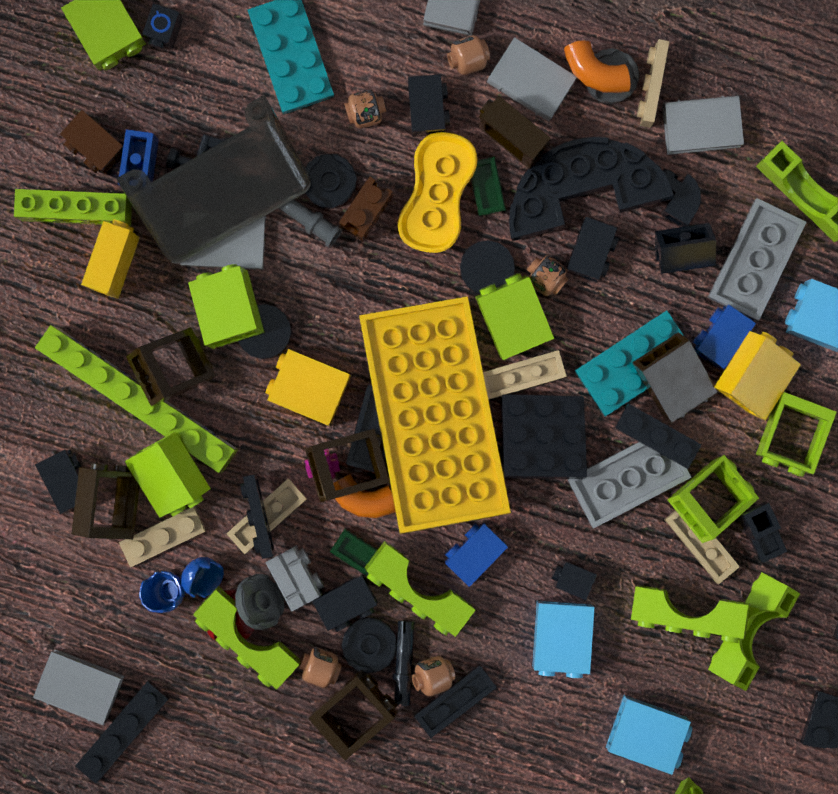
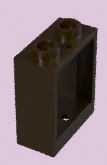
M499 95L494 101L489 99L481 108V114L478 117L480 119L479 129L530 169L546 150L551 138Z
M191 327L140 346L126 356L151 407L200 387L216 377L212 365L206 358L200 346V341L195 336ZM178 343L195 378L169 387L152 352Z
M375 429L305 448L320 502L390 483L387 463L383 461L381 454L383 449L382 440L379 434H376ZM365 439L376 479L335 491L324 450Z
M91 463V468L79 467L71 535L85 538L133 540L140 486L127 466L114 465L113 470H109V465ZM99 477L117 478L112 525L94 524Z
M361 669L318 706L308 719L344 760H347L395 718L398 710L393 698L388 694L384 695L378 688L376 679ZM357 686L383 717L354 741L328 710Z

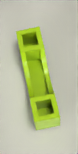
M781 141L756 167L833 242L838 241V198L820 187L805 170L802 159Z
M384 541L365 566L366 571L369 573L367 578L379 587L382 584L391 589L389 594L399 602L408 601L413 605L411 610L422 619H425L427 616L436 622L433 626L445 636L451 633L456 637L475 612V608L451 589L437 596H427L415 591L407 579L408 558Z
M761 572L759 578L753 583L751 592L745 603H750L746 637L744 639L739 638L738 643L723 641L719 650L713 655L708 670L747 691L760 667L755 661L752 652V643L757 630L771 619L787 618L800 593Z
M639 585L635 587L631 620L638 621V626L654 628L655 624L666 626L665 630L669 632L682 633V629L693 630L694 636L710 638L711 633L722 635L721 640L738 643L739 638L744 639L746 637L750 603L721 599L709 614L693 617L681 613L673 606L666 589Z
M218 586L193 614L197 618L195 620L196 624L206 632L208 630L212 631L217 636L216 641L224 649L229 650L231 648L238 655L236 658L247 669L252 667L258 672L259 675L257 677L267 687L272 685L275 689H278L300 665V658L281 641L268 646H259L245 640L236 626V601Z

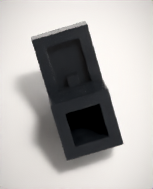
M663 169L671 185L674 199L669 200L661 216L679 227L688 226L700 206V188L691 175L687 174L680 182L677 180L678 176L668 169Z
M763 502L746 510L739 516L742 529L746 537L749 538L761 563H765L788 552L778 532L781 527L770 503Z

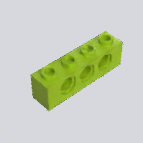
M15 189L14 217L21 221L102 225L103 221L112 224L113 219L131 226L132 198L127 194Z

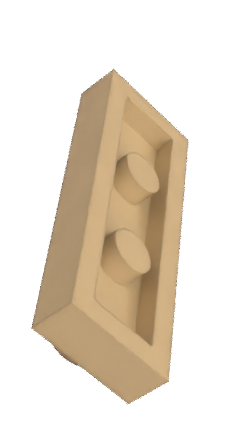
M659 39L655 47H650L647 64H651L650 73L645 74L642 84V90L646 91L645 100L639 102L637 117L641 118L640 126L651 128L655 121L669 41Z
M559 350L483 372L488 400L503 394L506 395L567 377Z
M290 478L263 500L270 531L307 500V497ZM247 516L226 533L244 554L254 547L253 538L257 537L255 526L250 527Z
M194 506L135 534L133 540L125 539L119 542V545L131 568L206 532V528Z
M676 510L664 519L717 584H720L740 567L717 538L701 543Z

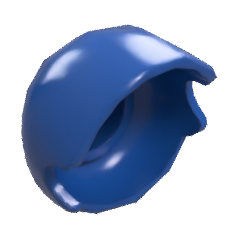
M209 557L196 558L188 563L183 570L181 585L184 591L193 598L196 597L195 595L207 598L222 582L224 569L219 563Z
M170 571L154 572L151 577L142 581L139 591L142 605L148 611L155 613H168L175 610L182 603L185 596V591L181 585V578Z

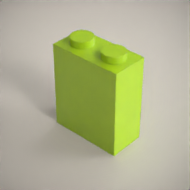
M73 0L61 7L88 56L99 71L115 67L118 64V60L125 56L131 57L142 50V46L146 45L121 0Z
M237 264L224 266L221 268V272L215 274H200L196 276V280L188 282L204 345L212 349L264 333L248 270Z
M520 273L506 278V284L496 288L495 284L480 289L481 294L475 296L502 360L554 339L530 277L526 275L522 277Z
M176 432L147 446L124 461L159 518L169 513L173 517L187 508L185 505H188L189 508L194 507L204 500L202 495L211 489Z

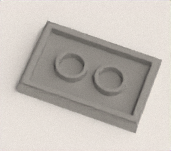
M183 210L180 265L223 268L227 265L237 264L244 269L263 270L266 215Z

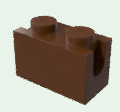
M83 110L60 133L66 139L63 145L74 155H77L78 152L83 154L87 158L83 163L95 173L101 170L107 175L122 158L123 146Z
M369 176L339 221L340 226L361 241H364L392 200L393 191L388 188L384 189L376 183L375 179Z

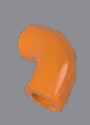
M586 40L573 42L564 48L566 59L573 74L585 86L602 93H624L630 91V75L626 64L607 65L602 63L595 57L591 42Z
M351 474L333 483L335 491L357 485ZM389 485L375 491L363 490L335 498L343 509L358 517L377 519L395 513L392 490Z

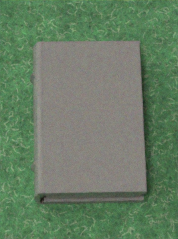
M428 0L423 26L471 36L477 21L480 0Z
M514 37L489 76L487 83L496 88L498 92L504 93L531 110L535 115L550 122L577 77Z
M722 95L716 98L678 100L663 103L662 111L667 155L741 148V145H744L738 95L726 97Z
M55 649L50 653L33 698L47 705H52L85 718L89 722L92 721L104 726L124 676Z

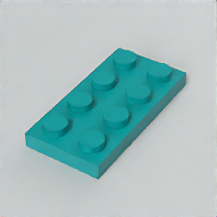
M274 0L247 9L283 115L334 98V93L302 0Z
M667 310L574 371L604 417L647 390L632 362L677 332L682 334Z

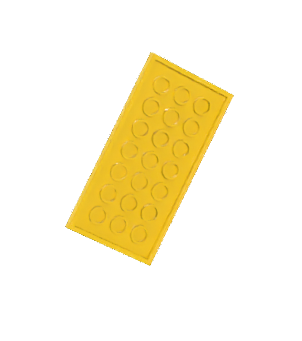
M468 296L359 315L399 533L404 534L510 514Z

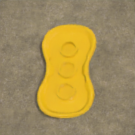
M446 132L433 133L426 136L415 151L414 190L398 218L399 235L403 242L413 249L429 253L443 252L456 242L460 234L461 217L459 205L461 195L477 167L476 149L466 138Z

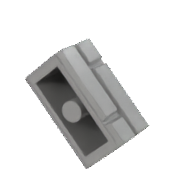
M296 545L265 562L291 611L322 595L320 589L324 585L317 573L312 574L307 566L311 561L304 548L299 550Z

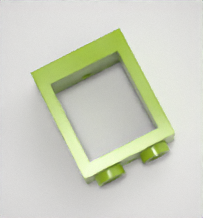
M783 392L771 411L756 455L763 457L762 463L778 468L779 464L789 467L787 472L800 477H804L805 473L814 474L837 412ZM784 407L819 420L803 464L768 451Z
M723 455L707 464L667 500L701 543H705L715 539L754 504L759 497L755 494L753 486L738 473L736 465ZM712 472L717 475L738 501L715 523L690 493Z

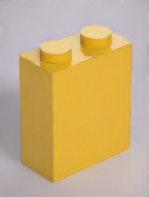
M113 219L112 224L103 221L81 283L82 286L119 299L140 239L139 236L133 233L134 228Z
M749 331L714 388L747 413L766 421L801 364L792 358L794 355L792 351L781 345L777 346L775 344L777 339L770 334L762 332L760 335Z
M288 349L286 354L282 353L277 362L276 368L279 369L276 380L271 378L265 392V394L269 395L267 401L331 426L351 375Z

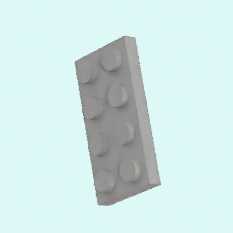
M756 198L707 298L725 307L729 304L746 317L756 322L759 321L805 227L806 221Z
M637 442L587 468L586 479H567L591 527L594 529L690 479L691 475L686 468Z

